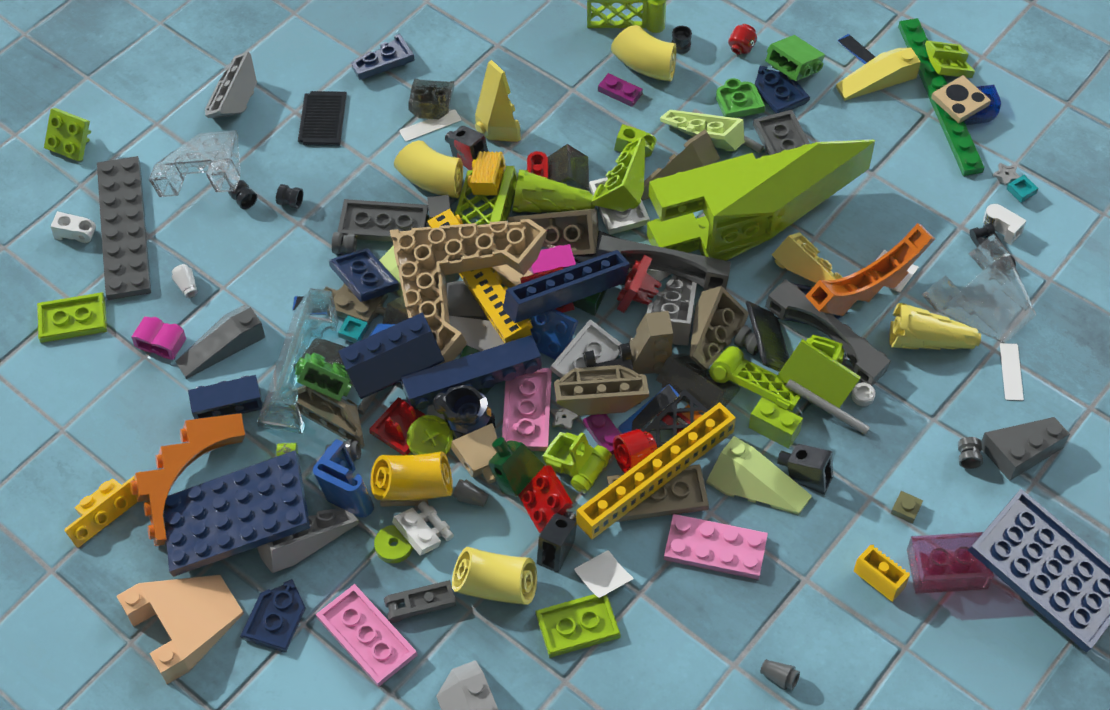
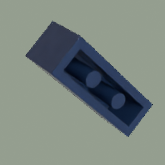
M256 375L243 376L239 379L221 381L217 384L198 386L195 389L188 390L194 419L245 414L264 409Z

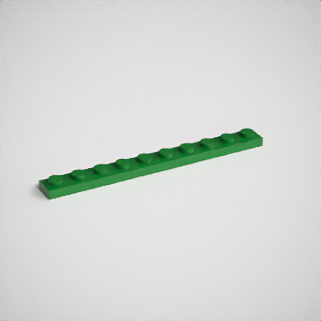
M919 19L899 21L898 28L907 48H912L921 61L918 74L962 175L968 176L983 173L985 167L965 122L958 123L931 98L932 93L947 85L944 75H939L930 62L925 46L928 39Z

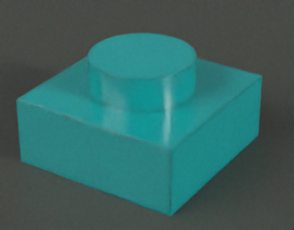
M1022 175L1009 183L1007 190L1022 203L1037 194L1038 187L1025 175Z
M347 316L338 331L339 338L353 343L361 341L368 329V322Z

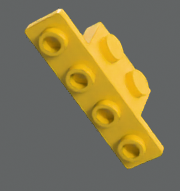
M134 476L123 485L113 478L110 481L104 482L97 491L84 497L74 507L81 517L65 528L64 531L77 548L137 503L136 495H132L130 481H134Z

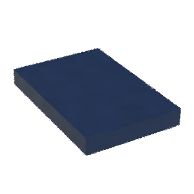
M368 248L329 260V266L360 302L400 290V283Z

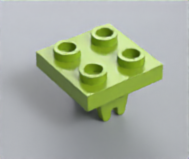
M57 108L50 109L44 148L76 161L83 160L86 143L90 141V138L87 137L88 134H91V130H89L90 121Z

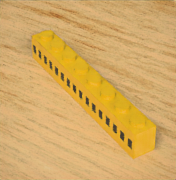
M450 209L427 221L431 228L463 224L459 215L454 216ZM492 267L458 273L504 344L532 335L530 329L533 326L529 319L514 323L503 310L506 289L508 288L507 286L502 287V280L497 271L492 272Z
M719 402L576 510L577 525L593 540L732 434L736 417Z

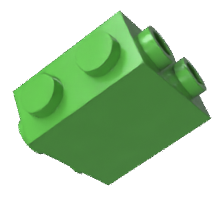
M792 35L770 44L765 61L772 68L787 75L789 79L798 81L818 73L823 67L825 54L796 35Z
M306 353L304 359L300 357L294 369L296 370L295 374L297 375L298 383L338 401L341 400L342 396L347 397L352 386L349 375L345 371V366L336 362L333 365L325 362V357L317 353H312V355Z

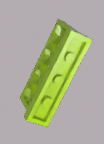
M506 166L498 195L490 201L486 198L488 195H477L470 200L466 198L467 195L472 193L471 188L468 187V176L472 175L473 170H468L455 215H459L463 224H472L469 220L477 215L481 218L475 222L477 225L498 221L508 222L518 179L515 166ZM480 200L485 202V204L478 208L474 206ZM470 207L473 211L464 216L462 211ZM488 208H491L493 210V212H491L487 216H484L482 214V212L487 210Z

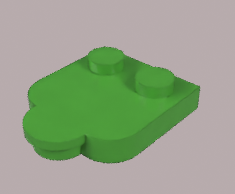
M731 78L716 91V100L724 117L738 118L765 112V105L756 86L751 82H741L738 79Z

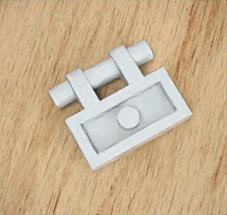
M425 501L418 505L422 513L418 514L414 508L395 515L392 521L420 556L439 547L441 543L439 537L443 536L446 541H449L454 536L449 530L450 526L445 521H441L437 516V511ZM430 521L434 528L431 529L426 522Z

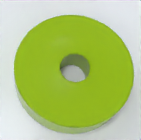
M395 525L382 528L374 539L377 556L387 563H400L406 560L413 551L412 545ZM392 542L398 543L396 546H390Z

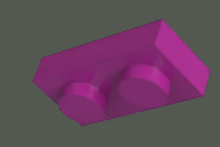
M610 73L598 85V92L631 107L634 106L643 94L642 88Z
M597 414L584 418L583 424L597 444L608 449L613 455V439L621 433L608 415Z

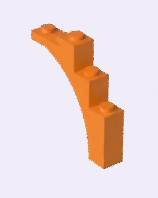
M917 223L903 240L875 262L858 272L840 279L819 280L805 297L819 312L843 316L857 300L870 302L883 286L895 288L909 273L907 271L908 268L930 246L935 238L921 224Z
M241 413L185 420L183 429H180L182 444L161 446L159 453L155 455L156 466L159 470L135 473L134 481H130L131 493L136 495L137 502L147 501L144 502V512L146 517L150 516L151 525H148V536L150 540H154V546L164 545L167 539L163 511L171 487L181 473L202 455L226 445L243 442L245 431Z

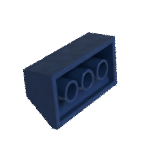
M423 312L338 351L360 399L401 382V377L431 368L445 361Z

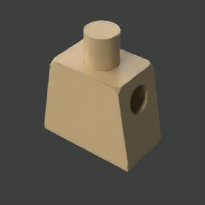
M492 423L452 441V451L471 477L483 474L488 484L496 481L489 466V460L497 453L492 447V443L498 439Z

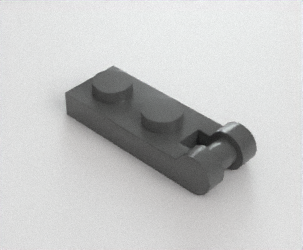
M450 580L391 594L384 598L385 606L389 609L387 616L390 623H397L405 618L456 606ZM405 602L406 607L398 608L400 603Z

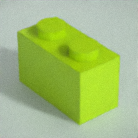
M762 397L751 412L748 428L789 449L800 433L803 418Z

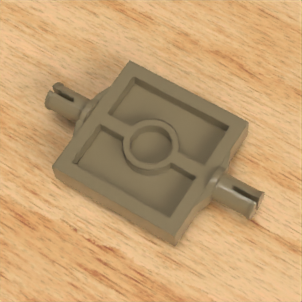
M345 283L339 290L327 286L323 290V295L334 298L328 306V312L346 319L347 316H351L368 322L369 326L378 315L391 319L394 314V310L383 307L388 294L360 302Z

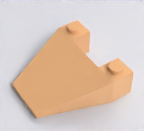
M221 575L138 583L116 596L133 627L157 615L169 635L170 642L150 653L166 684L188 673L244 614Z

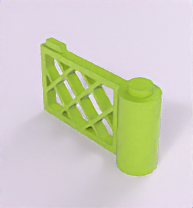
M587 0V28H628L638 25L652 33H660L665 29L667 0ZM591 3H600L602 6L596 9ZM614 3H620V4H622V5H621L619 8H617V9L612 6V4H614ZM633 3H643L637 9L632 6ZM626 8L631 11L627 16L622 13ZM605 9H609L611 11V13L607 16L602 13V11H604ZM617 15L621 20L613 21L612 18ZM637 15L642 21H633L631 19ZM595 16H599L602 19L600 21H591Z
M727 347L710 367V376L716 382L725 383L730 380L786 410L793 411L801 399L800 395L786 388L787 383L777 378L776 374L744 359V354L738 347Z

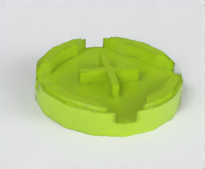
M425 415L410 425L407 432V444L414 455L441 451L447 454L451 449L453 433L444 419L435 415Z

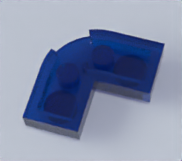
M994 84L977 86L991 102L986 108L965 119V125L987 123L998 116L1001 100Z

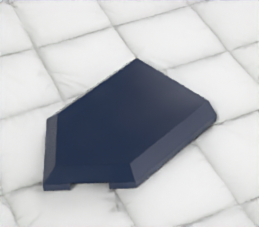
M759 66L754 85L760 96L776 114L793 110L810 100V96L797 81L789 79L781 71L769 70L768 67Z
M293 579L284 582L283 585L277 588L268 589L260 593L240 636L242 639L276 651L287 652L306 609Z

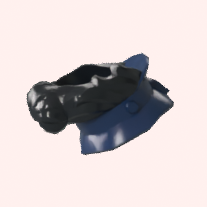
M460 385L450 387L447 393H438L433 401L437 413L445 415L451 429L464 434H469L485 427L491 417V409L488 407L486 396L471 386Z

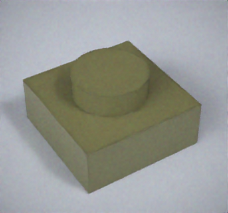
M901 491L891 514L913 523L923 500Z

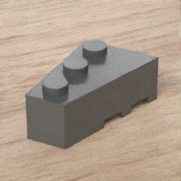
M1055 417L985 432L981 441L982 450L1010 481L1063 449L1070 433Z

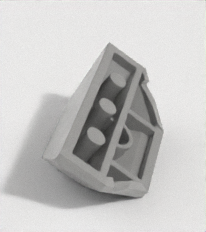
M249 52L234 56L231 65L223 73L205 108V116L207 118L229 117L241 114L246 110L249 98L253 95L257 84L253 61Z
M476 660L452 669L436 696L441 710H498L485 675Z

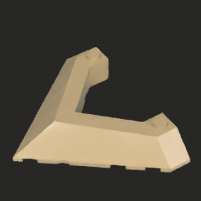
M523 219L521 222L511 223L498 221L490 222V224L486 225L472 223L439 226V228H411L410 231L390 230L408 318L423 312L445 360L440 364L454 360L468 344L463 334L450 325L445 275L507 264L524 276L538 259L547 235L546 229L530 219Z

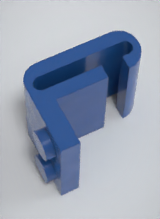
M336 439L314 465L313 473L328 502L358 517H367L374 510L373 501L362 477L357 474L353 478L352 474L356 468L344 442Z

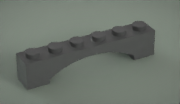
M604 235L601 237L597 257L618 250L630 263L629 268H633L635 262H640L643 256L646 255L652 258L648 269L664 271L684 277L701 285L703 290L719 286L726 290L730 273V261Z
M785 279L768 295L765 307L783 320L786 317L802 321L822 331L832 340L842 343L845 354L853 366V372L861 377L860 382L873 386L887 371L891 360L883 352L872 347L865 338L858 336L847 324H843L836 319L833 314L819 312L797 285Z

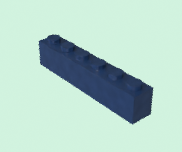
M618 250L508 288L506 289L503 310L514 323H518L625 283L630 263Z
M532 335L403 376L401 377L402 386L409 406L414 407L415 410H422L433 405L435 396L438 393H447L450 387L466 385L479 390L492 387L494 384L503 381H511L524 374L535 373L537 370L542 369L541 355Z

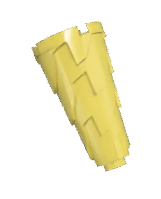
M898 303L892 315L896 316L895 320L891 321L889 331V344L893 348L974 349L975 346H979L981 341V333H978L977 328L950 320L945 316L930 313L928 310Z

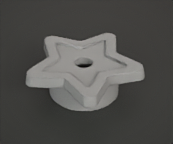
M999 163V170L993 174V177H996L1004 185H1008L1020 177L1016 173V165L1006 166L1002 163Z
M564 407L561 409H551L550 411L554 417L552 427L571 430L573 421L580 417Z

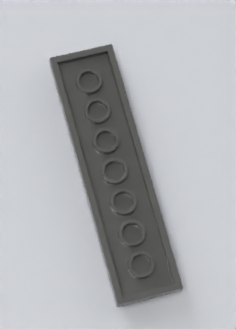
M139 157L98 162L97 175L107 300L150 294L151 283Z

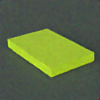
M103 292L37 303L38 339L40 343L107 332L106 305Z
M804 339L800 341L777 375V378L785 383H788L791 379L838 408L841 407L861 378Z
M593 594L535 611L549 658L621 638L607 594L600 598Z

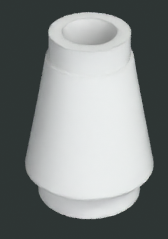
M186 264L175 267L172 270L174 282L186 298L195 296L198 291L192 269Z

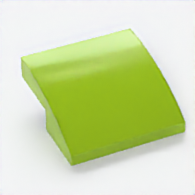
M926 41L925 46L928 57L939 75L956 77L963 75L966 78H973L975 70L966 62L969 54L960 44Z

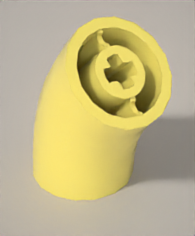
M638 25L624 29L614 39L611 45L612 53L629 68L658 80L670 82L673 80L676 65V43L659 40L648 34Z
M420 140L406 145L396 156L394 167L411 183L433 194L459 198L463 185V164L461 158L441 154Z
M466 547L462 550L455 564L452 576V589L454 592L505 603L528 605L532 602L537 588V569L533 559L501 555L471 547Z

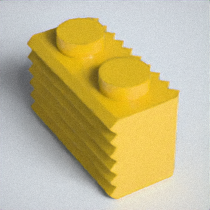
M493 151L478 152L477 159H474L472 162L473 173L468 176V187L471 188L473 195H498L506 167L501 151L499 153L497 151L495 153Z
M870 545L858 557L853 571L892 602L905 589L910 577V572H906V569H902V566H898V563H894V560H890V557H886V554H882V551H878V548H874V545Z

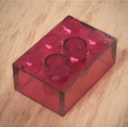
M983 532L911 536L907 547V554L915 594L988 589L994 578V573L968 551Z

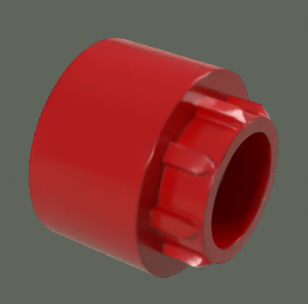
M636 429L614 437L613 450L619 467L626 473L657 450L655 439L649 432H642L640 429Z

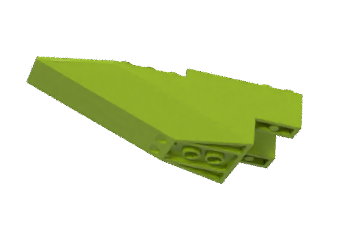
M875 140L815 142L794 149L783 150L769 156H762L758 159L755 158L753 153L649 181V197L659 218L647 222L649 242L653 246L686 253L699 250L702 256L727 261L770 240L870 168ZM703 210L705 216L696 219L693 213Z

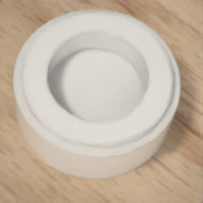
M858 383L853 388L851 396L857 405L868 406L873 403L876 393L870 384Z

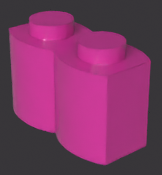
M145 316L131 336L135 347L174 360L186 341L185 332L181 326L163 323L157 317Z

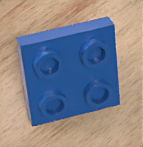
M553 309L531 317L530 322L533 328L530 331L539 352L556 360L570 344L578 320Z

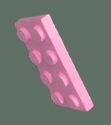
M542 368L535 373L524 374L505 382L502 437L506 442L509 440L522 442L530 451L547 450L549 444L552 371L550 368Z
M673 514L664 560L759 580L768 533Z
M355 584L316 614L317 619L378 687L418 656L417 651Z

